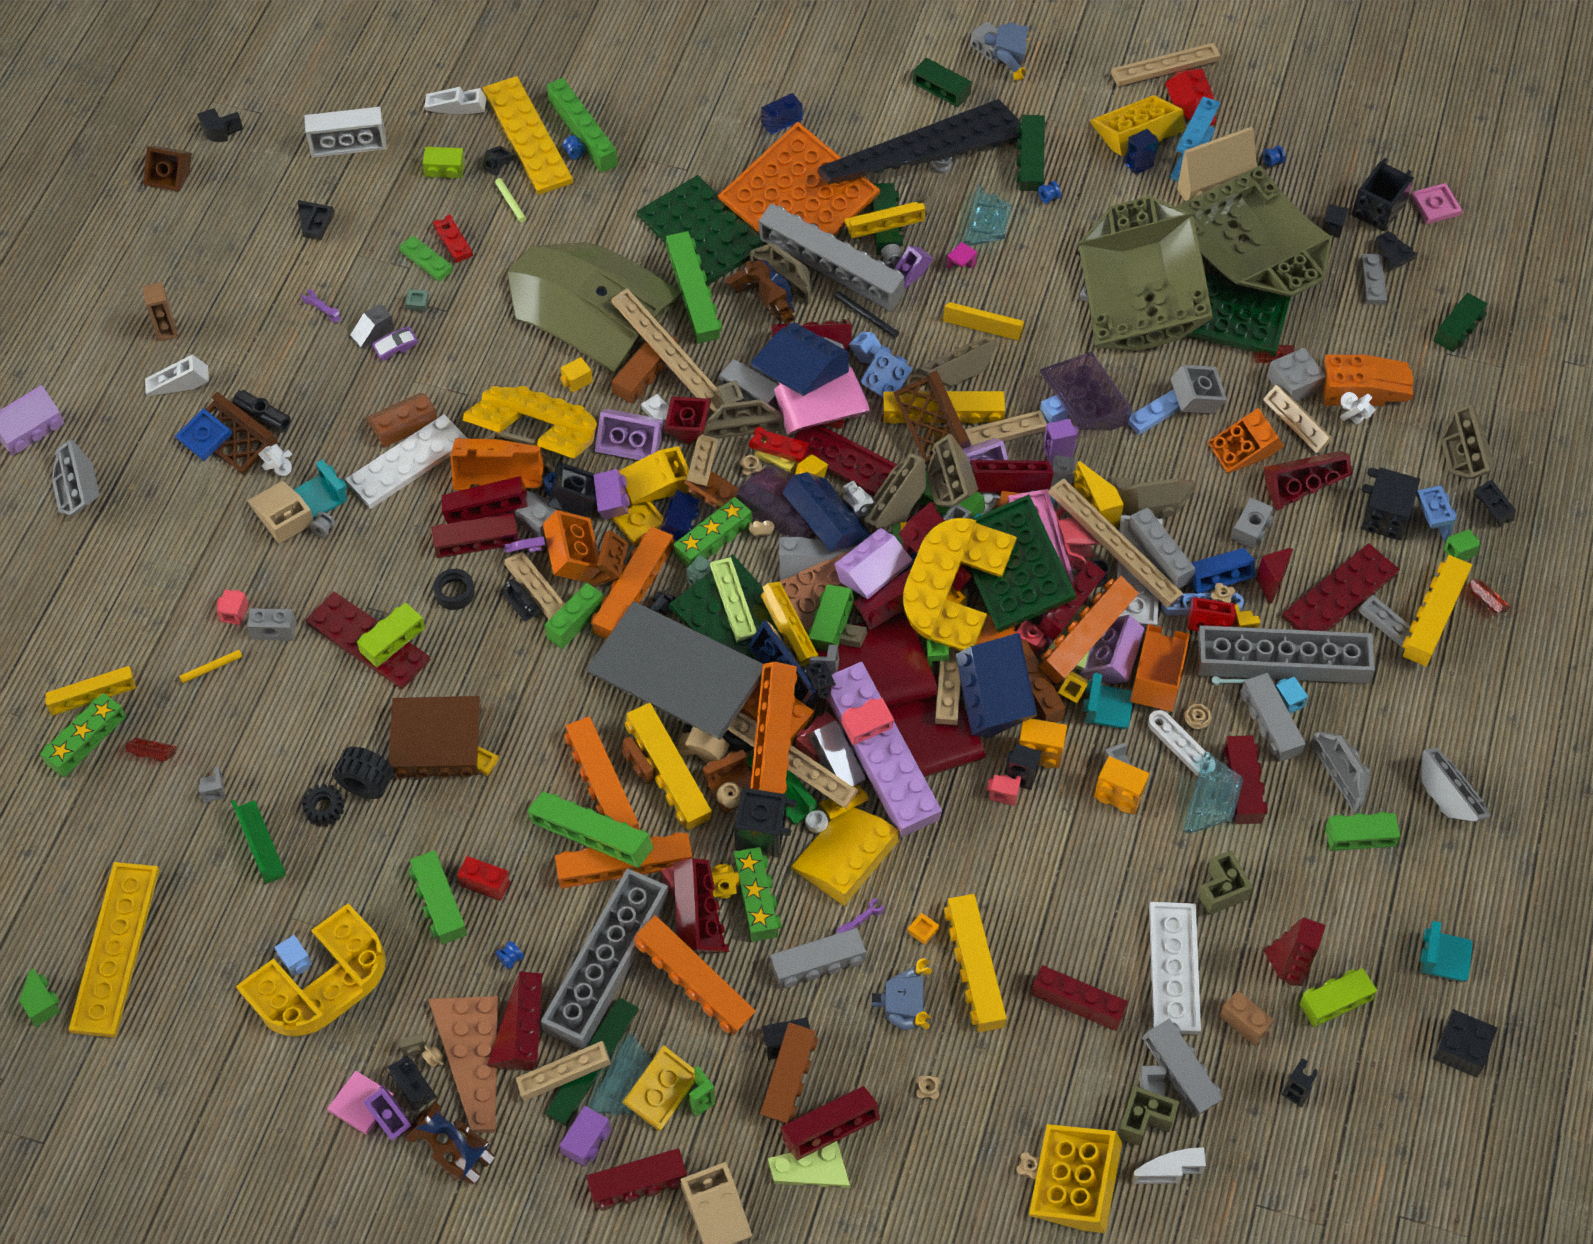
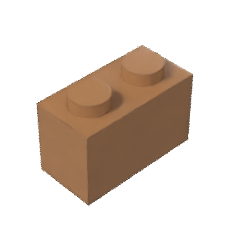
M1238 990L1223 1005L1219 1015L1221 1019L1254 1046L1265 1037L1274 1022L1273 1018Z

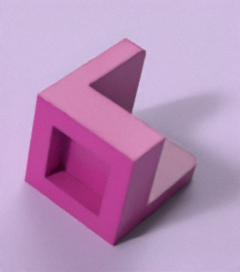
M961 242L947 256L946 267L951 269L957 264L960 267L966 265L972 268L976 264L977 251Z

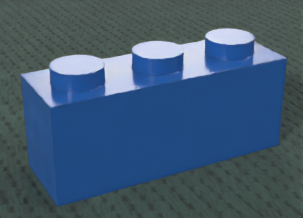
M1245 548L1192 562L1195 572L1193 580L1189 585L1199 594L1215 589L1217 583L1227 586L1255 578V559Z

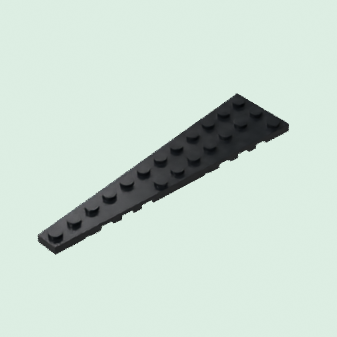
M1000 99L819 166L817 173L829 185L864 177L870 172L878 174L888 168H893V170L900 169L901 165H918L966 154L972 149L980 151L990 145L994 147L1001 146V143L1008 141L1010 144L1015 143L1018 138H1021V133H1017L1018 122L1021 121Z

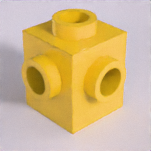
M719 864L715 868H711L715 890H713L714 897L729 898L732 894H737L736 886L740 885L739 874L733 871L732 865Z

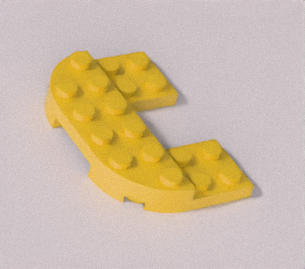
M492 386L491 389L483 392L482 400L464 412L463 421L498 433L506 429L523 414L554 424L551 429L538 438L537 446L573 459L593 443L597 425L595 418L584 410L583 406L566 403L563 399L549 397L543 392L531 391L525 386H518L517 388Z
M968 518L950 519L935 526L926 535L920 546L903 592L905 614L916 632L926 639L959 651L976 645L987 614L946 599L960 564L1002 578L1017 537L977 524L976 520Z
M349 903L311 930L315 938L335 958L338 964L303 990L299 988L274 958L236 986L239 993L271 1030L286 1036H302L315 1033L368 995L379 983L386 964L383 946L374 930Z

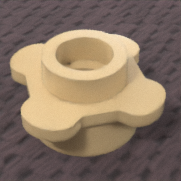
M748 455L739 462L740 466L743 467V474L745 476L762 471V466L759 465V458L757 456Z
M1217 583L1211 598L1216 601L1231 603V596L1235 594V589L1223 586L1222 583Z
M425 1045L424 1048L426 1050L422 1053V1056L426 1062L433 1068L437 1064L444 1065L441 1060L443 1057L442 1053L435 1046L431 1048Z
M932 1076L918 1077L917 1097L920 1099L930 1097L936 1100L939 1097L938 1086L940 1085V1080Z
M1027 1152L1022 1153L1020 1157L1021 1163L1017 1166L1016 1171L1019 1175L1035 1180L1040 1157L1035 1158Z

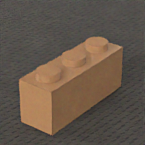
M163 283L142 286L146 306L159 342L178 338L175 318Z

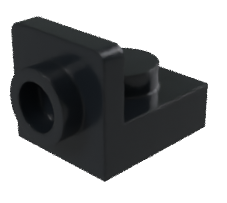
M501 145L486 150L483 168L494 175H498L501 165L513 161L514 153Z

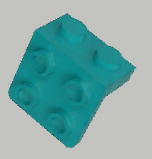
M323 459L316 463L319 475L294 489L310 508L313 520L316 519L318 512L327 513L348 501L345 482L342 478L338 479L336 477L334 468L331 465H327Z
M1094 673L1092 681L1088 680L1086 693H1089L1090 696L1089 699L1084 701L1083 712H1087L1085 723L1128 729L1133 703L1130 702L1132 691L1101 685L1102 674Z
M1432 920L1429 928H1425L1422 941L1425 942V947L1422 948L1420 954V962H1423L1421 973L1466 982L1469 978L1472 941L1440 933L1442 922Z

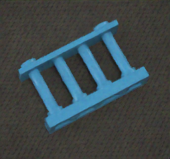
M1202 97L1176 148V151L1182 154L1171 173L1170 179L1179 181L1185 150L1211 141L1215 128L1210 127V124L1221 102Z

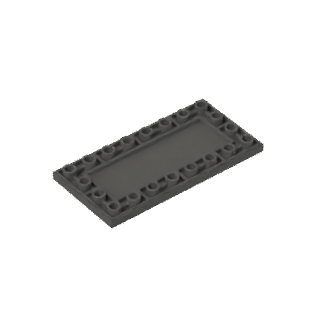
M633 601L587 666L586 671L720 740L761 681L763 664Z

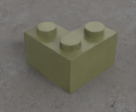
M1232 850L1211 858L1208 871L1213 881L1203 884L1198 896L1208 915L1249 900L1253 889Z
M1133 1086L1118 1132L1119 1138L1140 1146L1146 1125L1170 1132L1179 1101Z

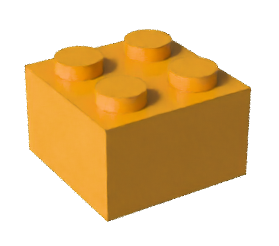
M1030 718L1022 724L1019 744L1042 751L1039 765L1049 769L1060 768L1067 725Z
M1108 756L1098 777L1094 798H1097L1101 803L1113 805L1124 813L1135 815L1145 794L1150 773Z

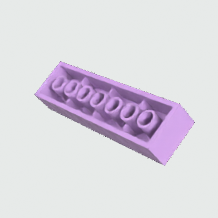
M862 662L832 674L836 685L831 686V695L827 700L841 726L842 715L846 710L853 707L857 709L870 699L877 700L881 698ZM895 722L892 729L856 745H852L847 736L893 826L899 830L900 838L940 820L942 810Z

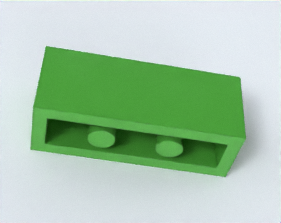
M586 583L545 624L547 639L563 649L591 621L595 612L598 613L601 608L603 594Z
M827 584L825 592L821 593L819 609L815 610L813 626L808 629L807 633L816 650L828 652L829 645L839 646L840 636L846 626L854 602L851 588Z
M1379 812L1372 815L1358 813L1354 816L1334 815L1329 817L1325 826L1330 851L1396 847L1400 839L1395 813Z

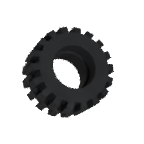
M349 746L343 750L332 776L340 786L357 796L368 799H380L394 775V769L388 761L377 753L365 748Z

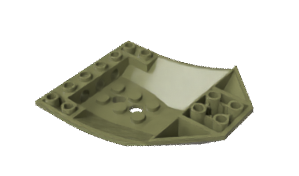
M1261 165L1175 206L1193 214L1201 256L1223 277L1238 285L1293 297L1323 282L1325 279L1333 235L1330 236L1296 208ZM1233 224L1236 226V229L1229 228L1227 225ZM1245 236L1249 241L1247 243L1240 242L1238 237Z
M1147 196L1111 206L1079 241L1078 246L1085 277L1096 348L1143 350L1175 342L1213 318L1192 213ZM1149 295L1156 296L1152 301H1145ZM1157 312L1154 316H1149L1150 313Z
M587 242L530 246L507 272L515 320L518 319L563 340L612 373H615L644 339L611 302L612 298L628 288L658 322L681 296L680 291L635 262L607 248ZM603 288L607 291V294L599 296L596 290Z

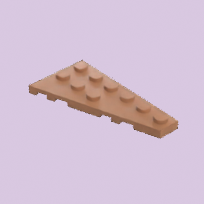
M849 552L841 553L833 559L823 561L799 572L797 575L779 581L806 633L813 626L814 612L816 609H819L820 595L822 592H825L827 584L849 588L840 582L834 565Z
M498 996L429 999L470 1129L475 1133L496 1132L497 1068L489 1067L487 1064L498 1034Z

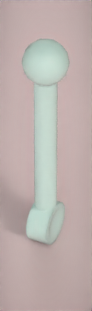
M1215 676L1212 678V684L1214 686H1218L1220 683L1243 684L1244 680L1247 679H1220Z

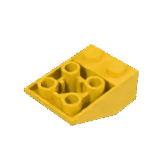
M679 446L659 450L619 470L626 477L627 487H625L631 504L690 493L688 491L689 486L685 484L689 468Z
M1078 461L1076 471H1074L1072 487L1115 528H1118L1124 504L1117 489L1081 461Z

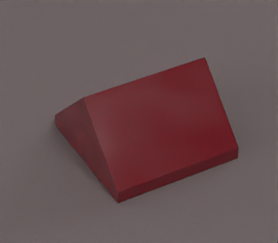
M671 397L664 431L686 444L704 434L711 399Z
M1292 548L1262 556L1256 580L1267 601L1271 604L1286 574L1293 552Z

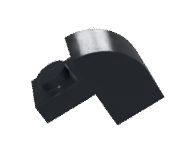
M215 108L197 114L204 135L211 141L226 142L228 141L227 135L243 130L238 112L219 118Z

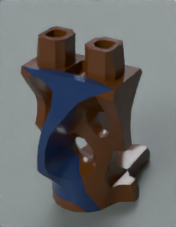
M748 261L745 263L746 267L725 279L726 283L737 294L751 287H759L763 304L778 321L782 319L784 324L795 320L792 314L795 312L791 300V288L785 278L771 268L768 261Z
M434 1101L427 1109L420 1111L412 1122L411 1127L404 1131L407 1135L405 1139L409 1142H415L418 1138L425 1141L433 1151L431 1158L453 1180H463L473 1185L481 1175L472 1167L476 1161L487 1167L495 1158L493 1153L487 1148L490 1143L473 1132L460 1120L456 1119L453 1122L454 1125L447 1121L441 1114L440 1105ZM459 1131H462L466 1135V1140L463 1138ZM438 1134H446L448 1136L447 1142H438ZM445 1153L451 1154L453 1157L451 1162L445 1160Z

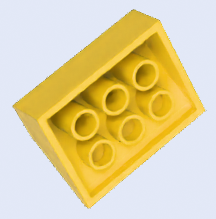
M1155 95L1090 120L1092 126L1110 149L1121 156L1129 155L1137 149H1144L1149 144L1159 143L1167 137L1177 136L1180 132L1186 130L1183 109Z
M854 807L831 819L827 828L819 833L794 862L791 869L845 906L898 843L899 830L882 818Z
M1047 1124L1029 1215L1082 1231L1106 1233L1122 1141L1117 1132Z

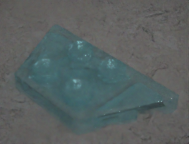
M977 185L964 244L970 246L1005 239L1012 205L999 199L993 193L991 195L983 191V187Z
M1206 751L1183 829L1189 834L1232 821L1244 780L1238 773L1228 768L1227 765Z
M628 1034L588 1107L597 1113H609V1115H619L621 1113L636 1114L624 1105L622 1101L652 1059L632 1034Z

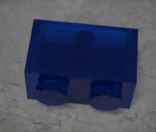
M793 93L761 107V123L771 135L795 124L797 121L803 120V104Z
M1148 128L1130 136L1128 139L1125 164L1135 175L1153 167L1155 163L1158 139Z
M677 490L670 499L659 530L673 535L674 540H680L693 530L694 526L691 523L698 516L700 509L697 506L700 500Z

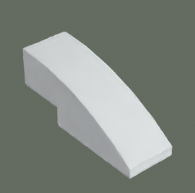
M461 87L426 94L424 108L427 111L445 114L480 113L485 111L486 97L480 88L463 92Z
M1204 1147L1188 1148L1159 1156L1136 1169L1132 1175L1131 1183H1180L1183 1174H1203L1206 1167Z

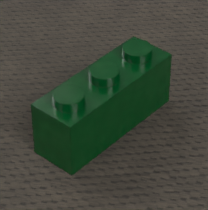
M927 57L913 70V84L956 107H959L971 95L972 81Z
M1467 292L1438 327L1433 341L1453 353L1458 347H1463L1468 338L1467 335H1472L1478 326L1477 323H1482L1487 316L1485 310L1488 303Z

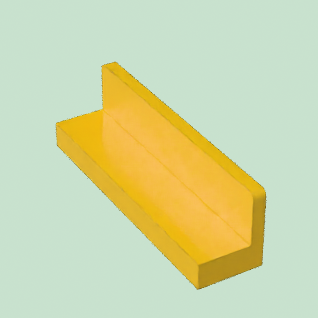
M913 202L845 219V225L851 239L925 221L926 208L923 203Z
M949 302L944 307V322L1019 341L1024 327V321L968 306Z
M781 582L767 583L762 587L764 592L761 594V598L778 631L783 635L784 642L788 648L795 652L796 659L800 665L805 666L809 663L810 657H818V654Z
M126 666L47 692L45 694V702L51 715L54 716L90 704L102 693L112 697L136 689V684L130 666Z

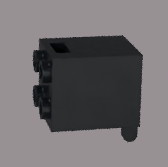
M1384 158L1382 162L1380 161L1359 188L1351 213L1357 219L1384 232L1406 204L1414 177L1411 176V170L1408 169L1404 173L1388 165L1387 158Z
M1381 467L1379 469L1369 468L1367 475L1376 479L1373 486L1364 484L1361 488L1362 492L1370 494L1361 529L1369 533H1376L1401 541L1410 519L1420 478Z
M742 787L734 826L735 850L741 851L761 847L762 855L779 857L783 835L790 836L792 832L791 829L785 828L787 807L795 808L797 801L787 799V794Z

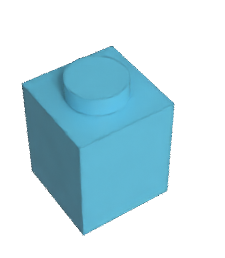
M1295 677L1288 680L1282 679L1276 684L1275 687L1290 714L1305 707L1308 695Z

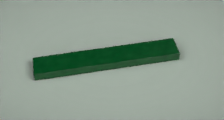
M619 997L587 1047L603 1041L610 1058L639 1012V1007ZM603 1068L563 1084L545 1112L546 1116L567 1126Z

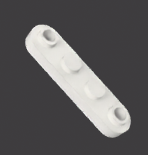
M1157 710L1150 714L1148 720L1149 728L1196 776L1206 779L1214 774L1216 768L1214 759L1168 713Z

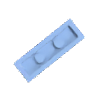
M1174 389L1127 417L1126 422L1138 435L1181 410Z

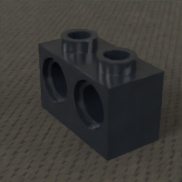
M1016 744L1014 751L1010 750L1008 753L1004 773L1008 774L1012 779L1021 776L1020 787L1032 790L1038 774L1042 751Z

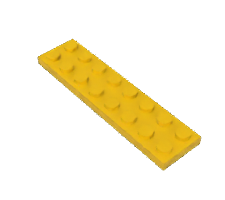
M518 76L483 87V92L537 194L540 195L572 184L573 178Z
M113 862L70 1022V1033L117 1037L160 871L158 866Z

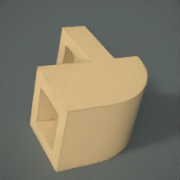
M692 727L691 732L682 733L676 749L680 756L696 754L708 764L713 760L718 761L724 758L730 744L723 738L719 740Z

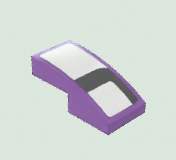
M406 327L384 336L372 345L379 358L384 362L399 350L405 353L419 343L412 329Z

